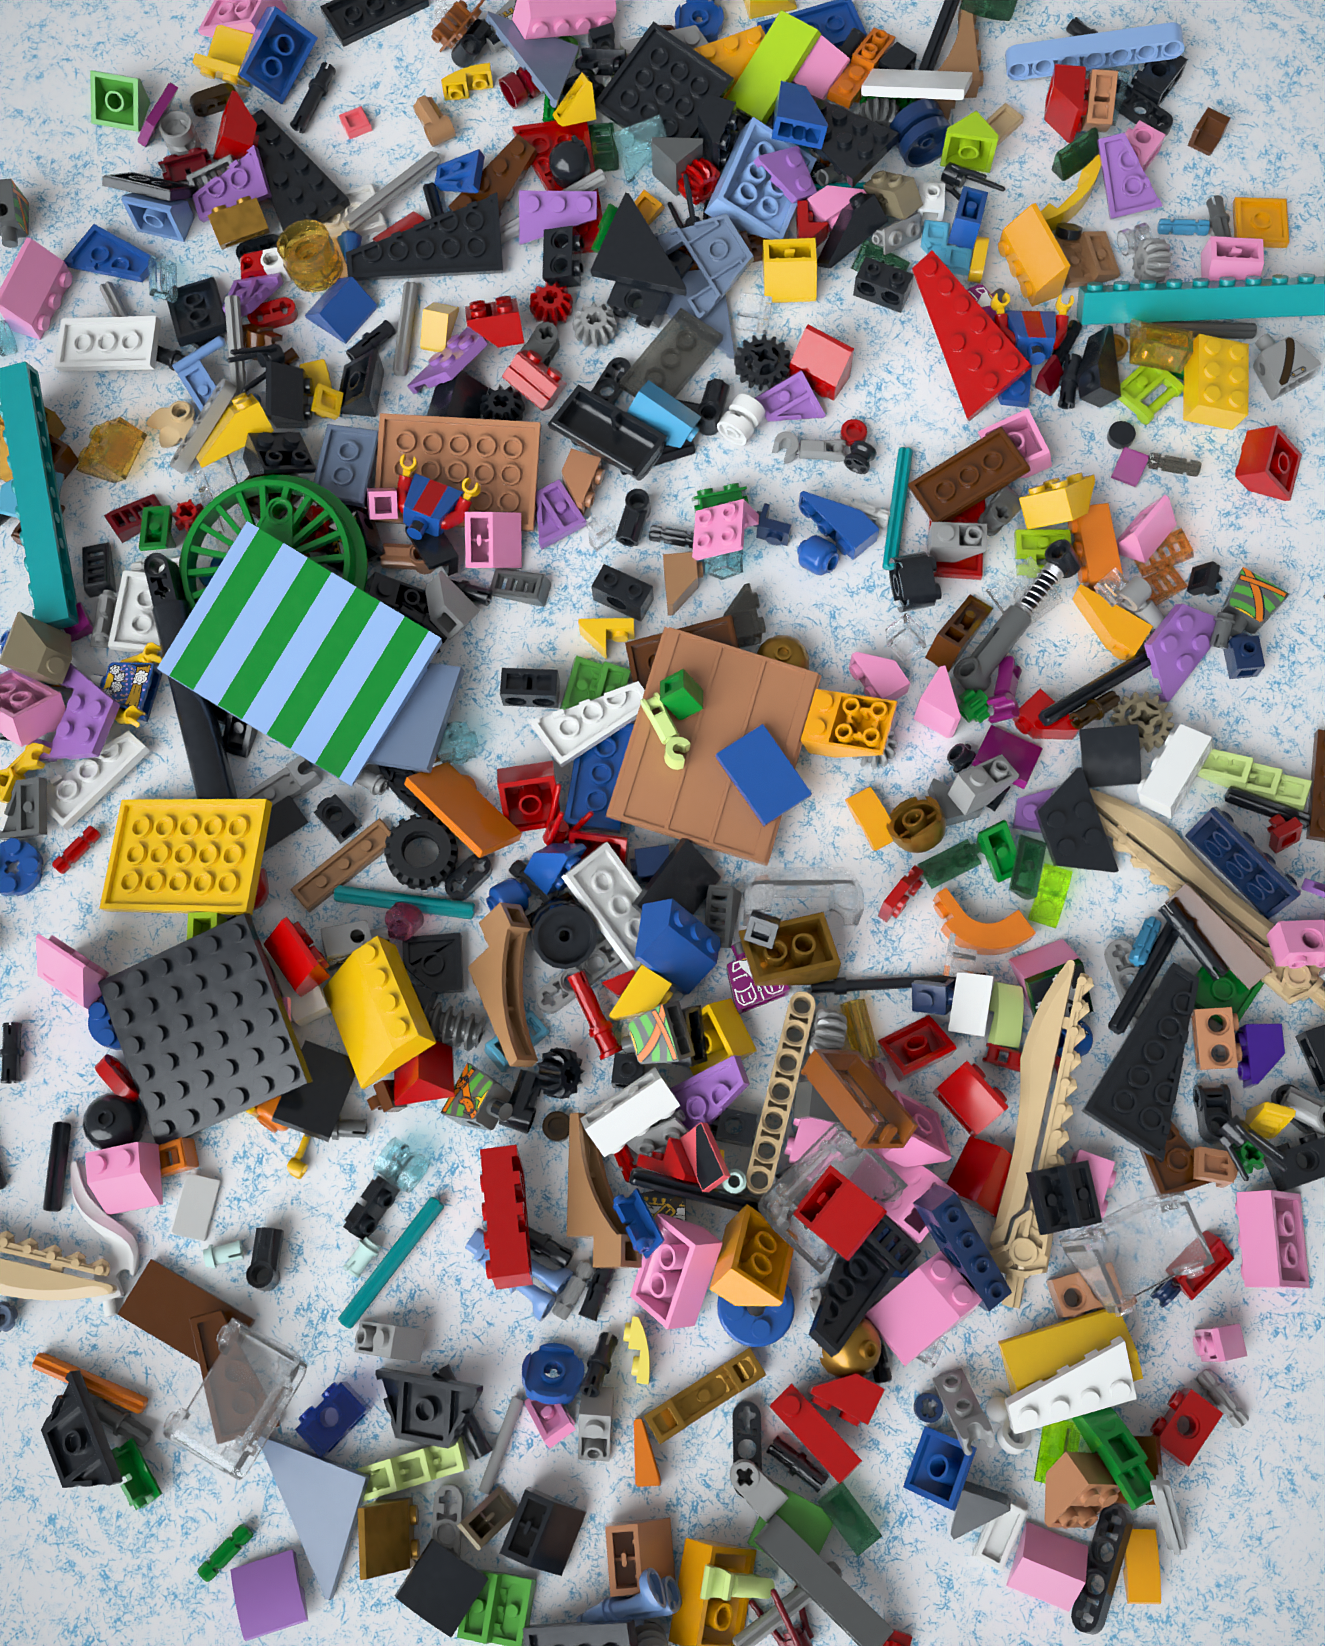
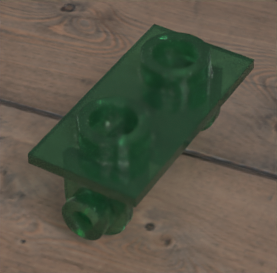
M967 839L917 865L924 871L923 876L930 888L933 889L982 863L977 856L979 853L977 845L975 843L970 844Z

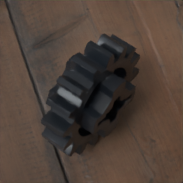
M763 334L760 340L755 335L752 336V342L744 340L743 348L737 347L736 356H734L735 374L740 375V382L749 381L748 388L751 389L754 385H758L759 391H762L764 385H767L770 389L773 387L774 382L778 384L782 382V378H787L791 359H789L790 351L784 350L785 343L776 344L775 336L771 340H767L766 334Z

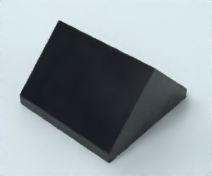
M372 349L344 365L339 389L340 392L344 393L340 414L376 417L384 377V368L377 350Z
M461 370L452 380L435 386L427 416L481 419L482 395H488L489 388Z

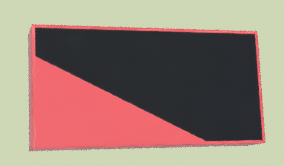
M699 1123L680 1138L702 1192H710L731 1177L708 1123Z

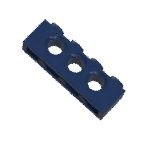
M936 1184L913 1202L940 1251L982 1299L978 1306L991 1311L1012 1293L955 1192Z

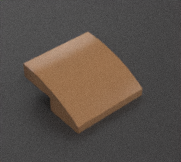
M1085 231L1081 234V238L1076 241L1056 238L1070 264L1064 283L1066 288L1087 286L1089 282L1103 283L1116 279L1121 275L1106 231Z

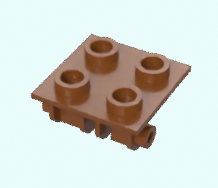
M463 0L456 1L451 9L445 14V17L432 30L431 38L436 43L440 42L443 45L439 50L440 52L447 46L451 49L463 37L468 27L483 12L479 7L485 0H481L471 12L467 9L468 6Z

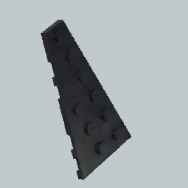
M811 95L828 123L822 149L810 148L824 161H829L834 166V170L839 175L843 174L847 178L848 184L854 187L899 142V132Z
M261 109L252 115L257 123L255 134L259 135L257 148L272 195L270 197L287 243L291 246L348 207L350 202L348 197Z
M497 192L481 201L471 202L463 208L453 212L448 211L413 225L410 229L402 232L398 231L391 234L390 237L377 242H370L346 252L348 277H353L356 281L503 273Z
M1174 962L1167 969L1081 1110L1160 1163L1165 1158V1145L1171 1127L1173 1104L1176 1102L1184 1060L1183 1053L1189 1035L1188 1027L1200 979Z

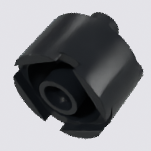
M923 551L890 558L889 564L894 563V570H889V579L894 601L900 600L902 605L897 607L899 612L931 607L935 605L936 600L941 599V588L939 583H935L933 573L937 571L936 560L933 555L928 556Z

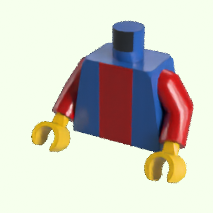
M1007 292L1002 296V303L998 301V294L996 293L990 305L993 310L997 311V315H994L995 324L1025 359H1029L1032 365H1039L1051 357L1052 350L1058 349L1066 337L1069 316L1066 315L1073 305V295L1070 296L1069 302L1066 305L1061 302L1062 294L1059 295L1055 304L1059 315H1056L1055 311L1006 310L1005 312L1004 308L1010 302V296Z
M403 454L400 458L403 474L399 475L396 491L398 510L403 513V523L409 526L407 534L413 539L420 540L424 533L436 537L440 536L444 530H449L461 524L465 519V512L469 511L472 504L471 498L479 495L481 492L480 484L477 482L475 488L469 491L468 487L471 484V479L469 477L464 479L462 488L465 493L463 495V492L416 473L411 477V472L415 471L418 466L417 460L414 456L413 464L407 467L404 465L406 455Z

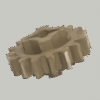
M1133 692L1130 699L1124 696L1120 701L1121 704H1118L1113 709L1115 713L1110 717V721L1116 723L1113 726L1138 724L1140 750L1144 747L1147 753H1149L1154 746L1159 749L1164 744L1163 740L1166 741L1170 734L1169 731L1174 727V723L1169 722L1173 713L1165 712L1168 704L1163 703L1160 705L1158 703V695L1152 700L1149 699L1148 692H1145L1142 697H1139L1137 692ZM1131 709L1130 716L1124 719L1125 712ZM1159 726L1158 733L1153 736L1154 729Z

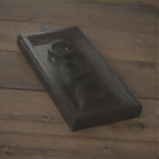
M680 308L620 379L618 385L621 389L636 397L639 390L649 380L675 398L722 342L723 335Z

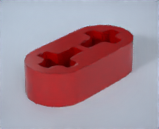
M283 297L260 304L252 313L247 315L249 323L260 327L272 326L275 329L293 323L297 319L298 311L293 300ZM287 308L288 313L283 314L282 309ZM258 316H263V320L258 322Z
M104 1055L95 1065L97 1074L115 1095L136 1102L139 1099V1093L135 1088L130 1072L114 1056Z

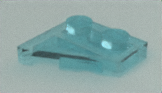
M660 115L612 133L628 183L632 182L635 179L634 176L652 161L651 138L667 137Z

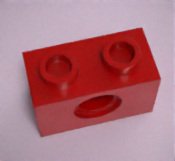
M1183 1388L1181 1391L1176 1390L1167 1403L1170 1407L1164 1417L1159 1416L1154 1421L1150 1432L1153 1433L1151 1436H1160V1447L1165 1454L1178 1464L1189 1467L1224 1413L1194 1390ZM1181 1416H1185L1189 1421V1429L1184 1434H1181L1177 1428V1421Z

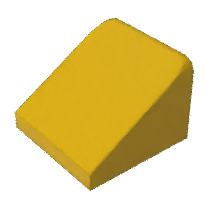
M324 359L299 365L300 368L305 370L308 378H312L313 391L312 394H308V397L314 396L315 387L319 383L332 388L329 370Z

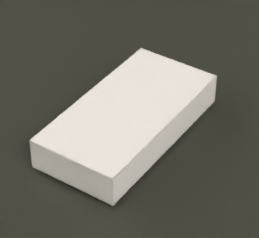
M1011 1502V1510L984 1524L971 1556L1003 1572L1028 1510Z

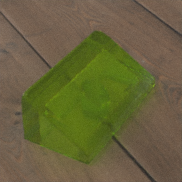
M1063 1420L1042 1427L1034 1481L1046 1484V1472L1066 1451L1078 1452L1081 1434L1074 1422Z

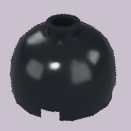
M107 1093L97 1097L89 1104L83 1116L82 1127L85 1137L91 1144L102 1150L139 1142L143 1136L142 1132L147 1118L138 1100L135 1102L114 1093Z

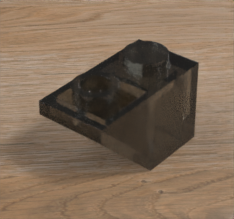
M750 583L743 585L723 614V617L728 615L733 617L739 648L761 644L762 633H766L763 617H758L756 610L760 608L757 592L752 593Z

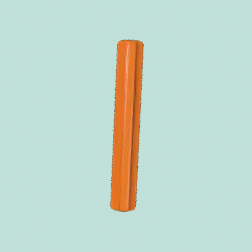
M44 1352L38 1353L32 1363L33 1369L65 1383H69L65 1378L70 1371L80 1370L89 1393L134 1413H142L147 1406V1397Z

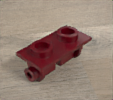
M199 147L193 148L185 155L178 156L173 154L164 157V161L158 162V165L164 172L162 173L163 178L182 182L187 180L186 170L190 169L191 173L212 164L207 148L203 150Z

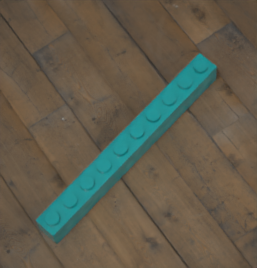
M1302 273L1297 278H1289L1287 275L1276 274L1272 276V279H1262L1261 276L1250 275L1246 276L1245 280H1236L1234 277L1225 276L1220 277L1219 281H1209L1208 278H1194L1193 282H1183L1181 279H1167L1166 283H1156L1155 280H1141L1140 284H1130L1128 281H1115L1113 285L1089 282L1087 286H1079L1076 318L1081 325L1320 316L1325 315V276L1315 277L1314 274Z
M24 361L0 368V416L4 420L5 430H3V438L8 445L9 451L7 462L13 475L11 487L17 499L15 512L22 530L19 536L26 554L24 566L29 573L30 579L28 591L34 603L32 615L33 618L60 630L79 624L76 609L77 599L39 374L36 369Z

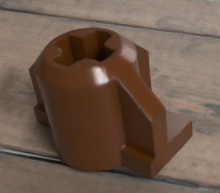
M252 323L242 325L244 348L268 346L277 341H282L283 335L273 332L272 326L260 327Z

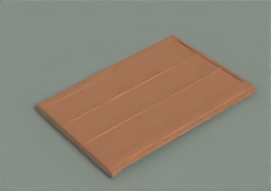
M664 627L643 698L645 700L654 697L653 694L656 692L660 695V681L684 668L703 689V709L683 720H678L666 707L679 733V737H683L691 743L688 752L674 751L676 754L683 755L685 759L683 769L676 770L670 768L665 763L666 744H662L640 704L606 817L676 839H688L693 844L767 866L782 815L766 826H763L715 755L764 724L795 769L802 747L801 737L815 690L819 687L822 675L678 629ZM659 708L651 710L653 715L661 712Z

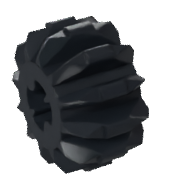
M499 384L496 391L489 387V395H482L480 413L483 415V419L522 421L525 404L519 391L514 392L511 385L504 390Z
M558 1047L551 1048L548 1053H542V1062L537 1063L539 1072L534 1075L539 1078L537 1087L542 1089L543 1094L548 1097L569 1098L571 1094L577 1093V1085L583 1083L580 1079L581 1074L584 1072L580 1068L582 1059L577 1057L576 1052Z

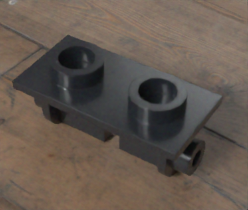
M581 48L582 56L575 60V67L580 72L584 69H592L595 75L614 76L626 60V49Z
M378 1175L375 1180H371L360 1196L368 1202L364 1207L356 1202L347 1217H345L346 1223L343 1227L361 1240L366 1236L369 1237L376 1230L378 1222L387 1209L393 1205L400 1189Z

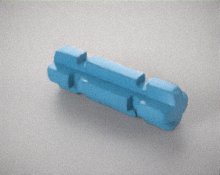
M1161 218L1158 222L1157 231L1158 234L1169 235V232H1172V235H1193L1196 233V235L1206 236L1210 229V222L1204 219H1198V222H1195V219H1174V221H1171V219Z
M1151 916L1149 919L1144 920L1142 930H1140L1133 950L1130 952L1129 962L1133 963L1136 967L1146 964L1157 938V933L1161 929V921L1156 920V917Z

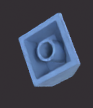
M136 193L122 196L121 200L137 232L185 242L194 220V215L188 201L183 199L167 201Z

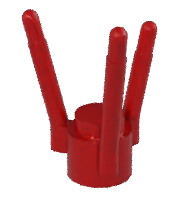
M560 783L556 785L549 817L545 823L547 828L542 836L547 846L552 843H564L565 840L569 841L570 830L579 831L593 816V812L589 811L572 829H569L568 824L563 820L564 812L560 811L555 819L562 788Z

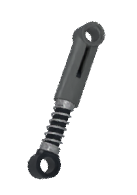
M1060 539L1047 547L1045 551V558L1047 560L1041 570L1042 573H1038V578L1033 579V584L1028 586L1029 590H1025L1024 596L1019 598L1020 602L1010 605L971 656L960 660L956 664L953 674L965 691L969 688L970 690L973 689L974 692L979 689L985 692L989 688L991 674L1032 623L1031 617L1035 613L1034 608H1040L1038 603L1044 602V596H1049L1048 590H1053V584L1057 585L1062 578L1072 577L1080 570L1082 561L1069 541Z

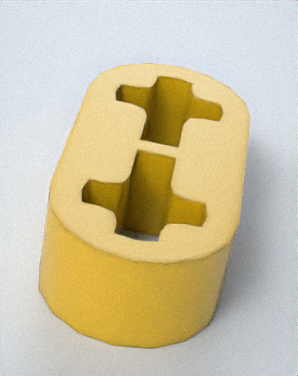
M976 237L967 280L969 282L981 283L989 244L988 237Z

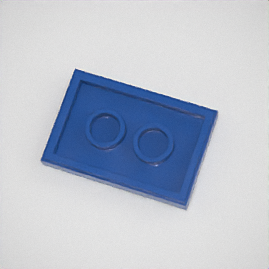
M764 724L715 755L763 826L774 821L812 795Z

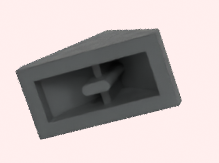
M933 778L927 792L940 805L946 818V826L979 817L983 808L964 815L948 796L951 787Z

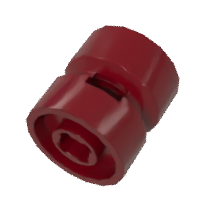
M521 66L516 70V74L510 72L499 79L501 92L513 109H518L528 103V97L533 99L542 94L533 83L530 73L527 70L524 71Z

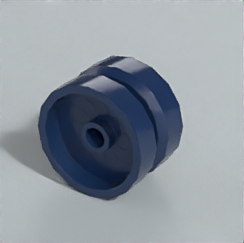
M921 99L902 109L894 117L889 129L899 132V142L895 146L899 149L898 151L905 164L914 168L930 164L942 156L947 128L951 125L945 118L937 101Z

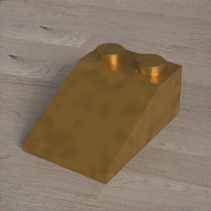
M824 912L781 921L772 949L744 940L746 929L738 932L755 986L811 985L837 979L841 962Z
M413 1497L375 1500L358 1508L360 1580L411 1569L415 1565V1560L419 1559L420 1541L419 1539H414V1525H418L419 1510L418 1505H413Z

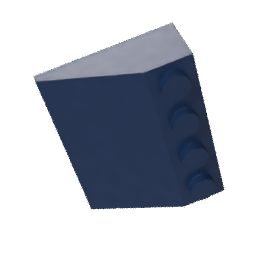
M1217 806L1212 807L1185 835L1266 919L1269 920L1301 895V890L1297 887L1295 879L1289 874L1283 873L1276 866L1273 857L1268 853L1262 852L1255 845L1251 835L1241 831L1234 824L1233 818L1227 812L1221 811Z

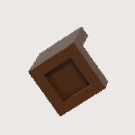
M1208 107L1196 125L1187 146L1210 156L1223 137L1231 118Z
M49 434L55 472L64 474L65 480L79 463V459L69 445Z

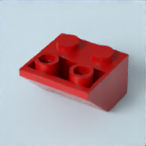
M1055 64L1045 99L1044 120L1067 143H1073L1076 133L1081 132L1083 117L1081 116H1086L1088 99H1084V95H1087L1089 78H1085V66Z
M501 296L496 298L495 302L485 303L484 300H477L469 303L470 306H465L467 326L498 348L524 343L516 298L511 299V296Z
M285 917L263 945L294 991L302 997L331 977L326 970L330 965L315 945L310 947L314 941L305 928L298 921L293 924L288 917Z
M966 1061L932 1093L971 1137H975L1007 1110L1009 1106L1005 1103L1007 1101L1005 1095L997 1087L994 1086L992 1088L984 1080L986 1075L982 1069L975 1063L971 1065Z
M829 1165L791 1214L849 1261L887 1211L833 1166Z
M855 1373L810 1385L806 1392L813 1395L810 1400L811 1402L830 1411L832 1406L839 1409L841 1412L838 1417L858 1427L860 1422L866 1425L869 1424L885 1389Z

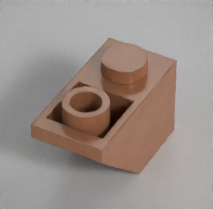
M571 448L561 471L563 484L584 516L587 507L591 508L594 503V490L596 485H601L605 470L602 469L600 457Z

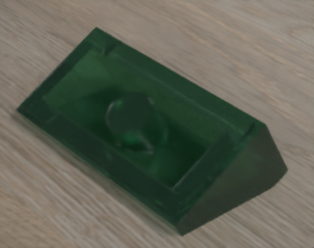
M1096 127L1090 129L1056 153L1051 170L1062 181L1068 180L1084 169L1099 154L1097 143L1099 139L1098 129Z
M1021 834L1019 835L1009 890L1022 899L1030 900L1037 897L1047 843Z
M837 1482L817 1501L857 1557L882 1537V1534L843 1482L841 1484Z

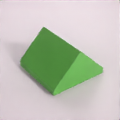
M90 70L91 124L136 132L141 131L151 103L141 79Z

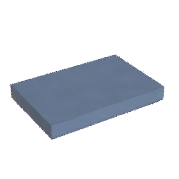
M327 424L314 483L329 490L344 505L365 507L367 488L370 487L377 457L379 431Z

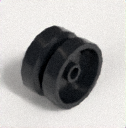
M563 898L549 900L538 907L531 917L530 926L532 929L529 931L531 943L542 961L548 965L560 969L577 967L588 960L593 953L597 942L595 923L583 906L575 901ZM565 930L566 935L564 937H560L559 933Z

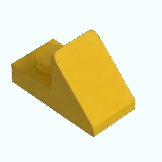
M634 618L578 619L580 635L605 659H607V639H612L615 642H626L629 639H635Z

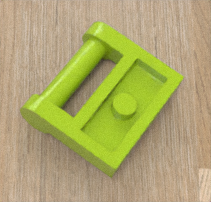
M1150 356L1120 384L1122 397L1118 398V400L1134 412L1142 424L1148 425L1154 419V415L1165 404L1183 392L1184 385ZM1161 384L1167 387L1148 407L1142 403Z

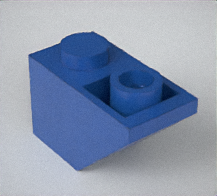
M552 843L533 853L524 873L546 895L555 890L562 891L567 887L562 876L582 861L581 857L587 847L584 844Z

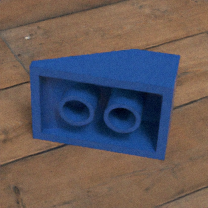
M276 6L267 7L254 31L238 75L278 103L283 104L318 37Z

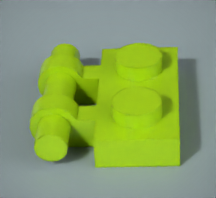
M1016 529L1014 532L1015 559H1026V565H1016L1015 575L1026 576L1027 579H1035L1038 573H1042L1041 570L1044 565H1037L1036 559H1046L1045 551L1047 547L1057 540L1065 539L1071 544L1070 529Z

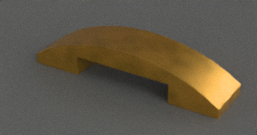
M749 1347L643 1417L658 1443L662 1444L722 1403L765 1377L766 1373Z

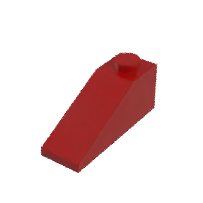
M792 1383L769 1405L774 1413L839 1484L862 1462L858 1455Z

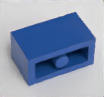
M963 186L948 239L949 244L973 249L981 225L988 192Z

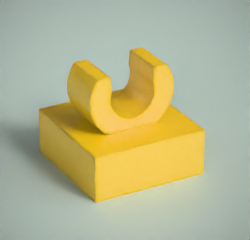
M319 383L315 387L311 411L319 417H328L336 420L340 416L344 393Z

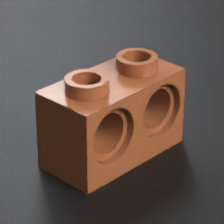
M1092 69L1087 77L1089 78V88L1085 99H1088L1086 116H1083L1081 131L1107 132L1113 123L1118 71Z
M1232 1007L1194 1009L1191 1014L1196 1069L1238 1068L1237 1061H1242V1051L1240 1043H1235L1234 1031L1239 1030L1237 1013H1232ZM1212 1015H1218L1223 1021L1222 1028L1217 1032L1212 1031L1208 1026V1020ZM1218 1044L1223 1046L1226 1051L1225 1058L1220 1062H1216L1211 1056L1212 1048Z
M1111 1263L1046 1281L1058 1318L1067 1317L1068 1320L1086 1315L1085 1311L1095 1308L1099 1311L1115 1306L1116 1302L1123 1300ZM1098 1280L1103 1282L1107 1289L1106 1295L1103 1298L1097 1297L1094 1293L1093 1287ZM1068 1289L1073 1290L1077 1295V1303L1073 1307L1068 1306L1064 1301V1293Z

